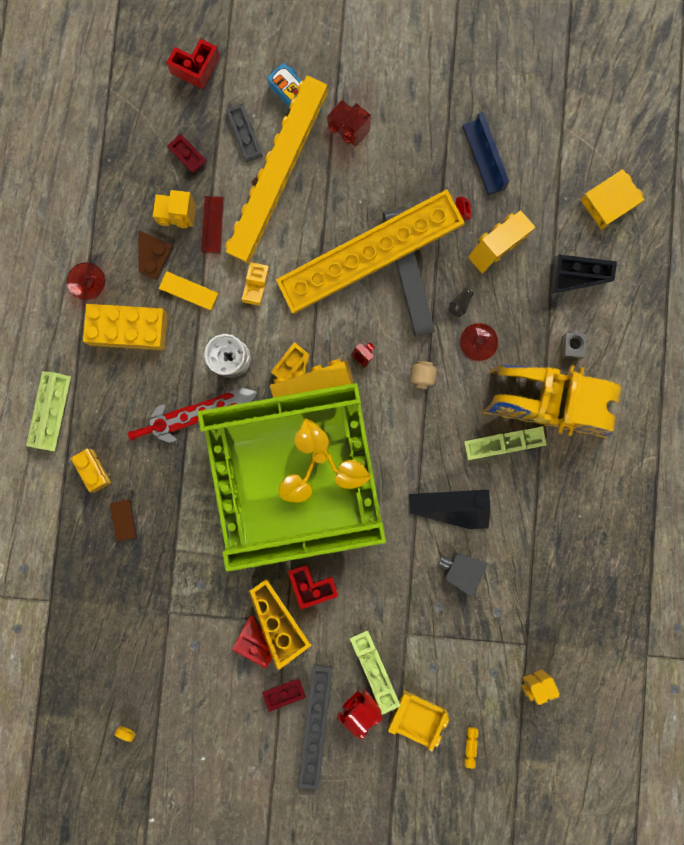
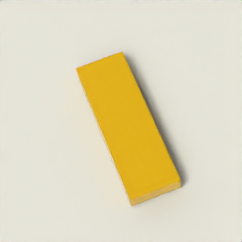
M167 271L159 286L160 290L209 311L213 310L219 293Z

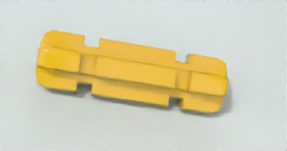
M468 727L464 765L466 768L474 769L476 767L475 758L478 743L476 738H478V729Z

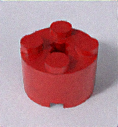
M362 689L363 693L359 691L354 693L344 703V711L342 713L339 711L337 714V720L354 737L363 739L367 735L368 730L373 725H378L383 718L381 715L382 710L379 708L377 701L365 689Z

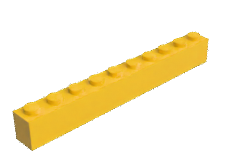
M306 75L304 81L301 80L298 86L299 93L290 103L289 109L291 110L288 116L283 118L282 130L274 138L273 144L275 145L272 151H269L266 155L265 167L260 169L257 176L259 180L256 186H253L250 190L248 204L245 203L242 208L241 214L243 215L240 221H236L233 228L235 232L225 245L226 253L250 264L329 92L327 84Z

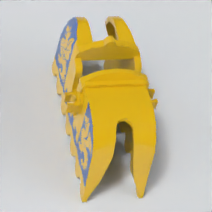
M498 365L490 369L489 373L512 378H525L532 382H543L540 399L536 401L518 396L495 395L491 404L486 409H483L482 413L519 419L524 422H534L543 426H554L558 428L557 434H562L563 429L568 430L567 436H572L574 430L578 433L593 434L598 437L607 438L609 435L614 434L616 416L607 410L606 405L609 401L619 403L622 387L610 381L583 376V367L579 368V373L573 372L575 367L573 365L570 366L568 375L560 374L561 370L550 367ZM565 387L569 390L564 418L558 419L563 388Z

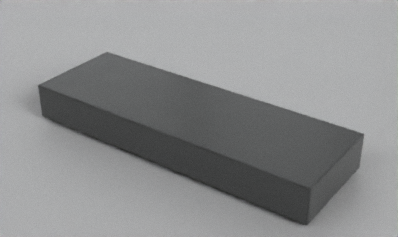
M240 104L226 109L245 163L263 157L244 105Z

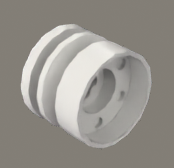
M217 335L209 341L205 348L206 364L212 371L225 378L233 379L240 377L250 367V350L246 344L233 335ZM229 354L232 355V361L227 357Z

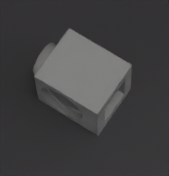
M571 330L562 336L561 359H583L585 357L586 334H580V331ZM571 340L576 342L577 349L570 347Z

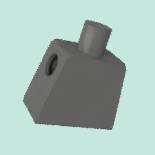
M455 552L452 559L442 555L437 565L447 570L444 575L445 579L472 597L488 563Z

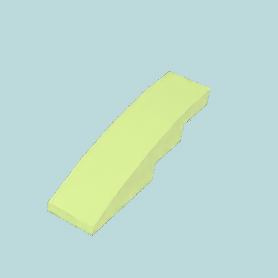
M544 426L464 441L468 460L547 446Z

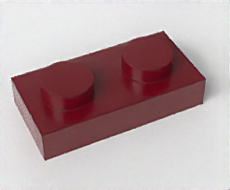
M179 134L167 145L168 149L193 175L207 163V160L182 134Z
M300 677L262 692L269 712L306 698Z

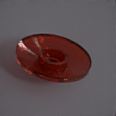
M89 262L80 263L70 270L67 276V286L70 293L76 298L91 300L99 296L103 291L105 276L97 265ZM87 280H91V284L89 286L85 285Z
M475 323L463 331L460 338V346L468 358L475 361H483L489 359L496 352L498 337L490 326L483 323ZM477 338H482L483 344H479Z

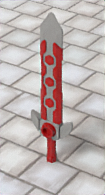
M240 388L213 399L166 413L164 416L165 404L160 405L151 415L150 425L135 431H129L128 437L132 441L135 438L153 433L158 439L168 443L177 441L169 432L197 424L199 422L197 411L252 402L257 392Z

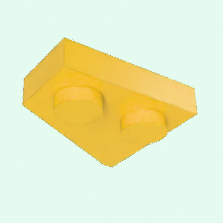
M294 342L270 373L277 378L285 376V379L292 378L293 373L302 370L305 374L309 353Z

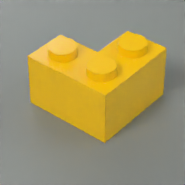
M171 190L170 196H155L153 218L162 226L174 224L180 228L194 227L197 205L190 192Z

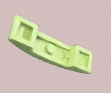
M366 631L350 638L378 706L382 710L381 713L385 714L400 707L401 705L369 632Z

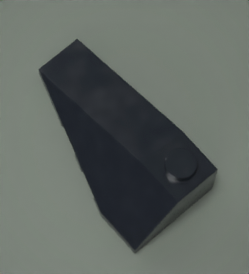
M489 489L409 494L410 514L466 529L489 528Z

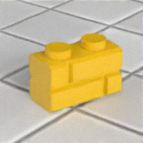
M85 449L71 458L89 492H97L112 483L93 449Z
M542 669L534 672V675L530 674L523 677L524 684L521 686L530 701L534 700L537 704L541 705L548 702V699L552 700L559 697V691L553 678Z

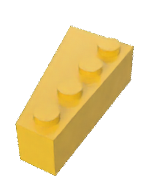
M340 359L330 361V365L323 368L322 365L311 367V372L305 374L302 370L293 373V377L285 379V376L274 379V384L269 385L273 398L352 384L354 380L348 361L341 362Z
M265 579L248 592L275 668L279 670L311 647V645L272 586Z

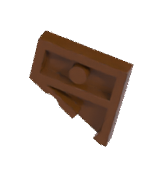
M139 231V272L158 281L174 247Z

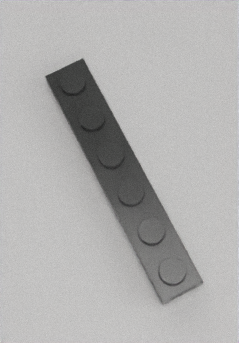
M313 665L298 788L318 790L333 667Z

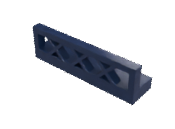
M484 112L478 113L475 121L463 124V130L487 195H491L505 190L509 184V179Z

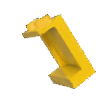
M623 169L585 193L581 198V202L601 230L608 227L613 221L628 211L638 207L645 200L641 190L635 187L631 176Z
M403 690L398 700L401 706L394 710L387 726L388 732L395 735L397 732L427 746L428 750L433 751L434 747H438L440 743L442 728L445 729L448 725V712L440 706Z

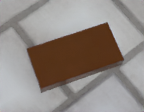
M131 500L110 503L116 542L137 538Z

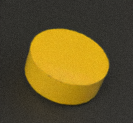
M122 726L117 727L114 733L116 737L127 742H133L136 735L132 730Z

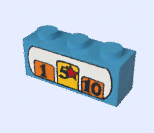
M283 63L267 77L268 86L290 107L292 99L296 98L299 93L298 86L301 80L297 77L292 67L288 68Z

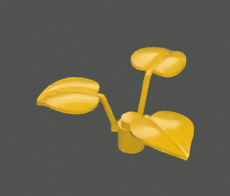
M305 419L296 433L294 442L297 449L301 452L312 453L310 466L303 480L297 474L287 476L280 484L279 496L283 500L290 502L306 501L312 493L311 485L306 482L315 462L323 463L328 460L333 471L337 473L335 483L346 489H354L364 485L371 478V474L368 473L361 463L354 460L343 461L337 469L331 455L328 454L329 439L327 434L318 425Z

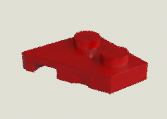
M250 615L231 650L267 669L272 657L263 631L255 622V618Z

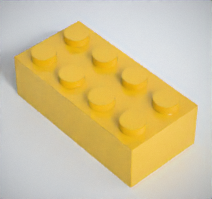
M86 304L83 342L89 346L165 350L168 313L163 308Z

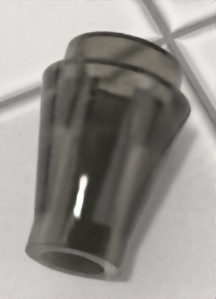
M464 288L449 303L448 310L453 315L461 317L466 313L474 293L470 289Z

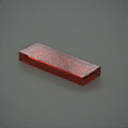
M205 196L202 253L221 254L224 197Z

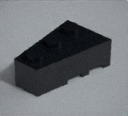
M559 254L554 257L549 295L613 282L615 280L617 261Z

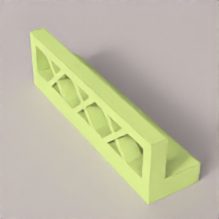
M42 371L26 446L55 451L71 379L70 376Z

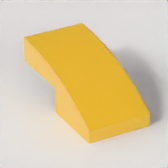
M250 262L242 302L261 306L269 266Z

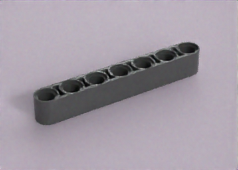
M402 207L383 212L384 222L403 213ZM412 252L395 261L412 329L415 337L434 333V325L415 253Z

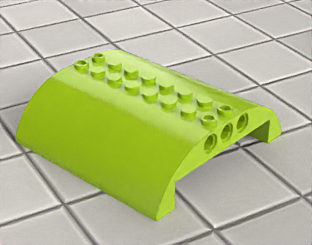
M358 383L197 411L200 429L205 431L225 543L223 558L226 572L386 543L362 416ZM305 419L318 425L327 434L329 439L328 454L331 455L337 469L343 461L354 460L361 463L368 473L371 474V478L364 485L354 489H346L335 483L337 473L333 471L328 460L323 463L315 462L306 482L312 487L311 496L306 501L290 502L283 500L279 496L280 484L287 476L297 474L303 480L310 466L312 453L301 452L297 449L294 442L296 433Z

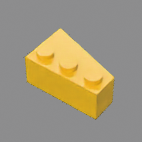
M521 210L515 215L511 213L504 219L502 225L499 222L491 229L492 232L490 234L486 232L478 239L479 244L470 253L468 258L483 274L492 263L499 261L501 256L511 251L536 227Z

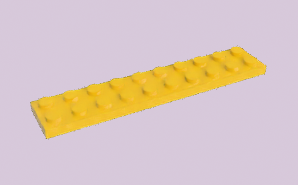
M448 189L279 277L276 281L291 312L295 314L464 226L465 222Z

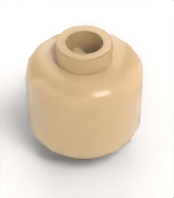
M418 361L417 364L412 366L410 381L416 384V388L427 389L428 386L435 384L437 368L433 366L432 362Z

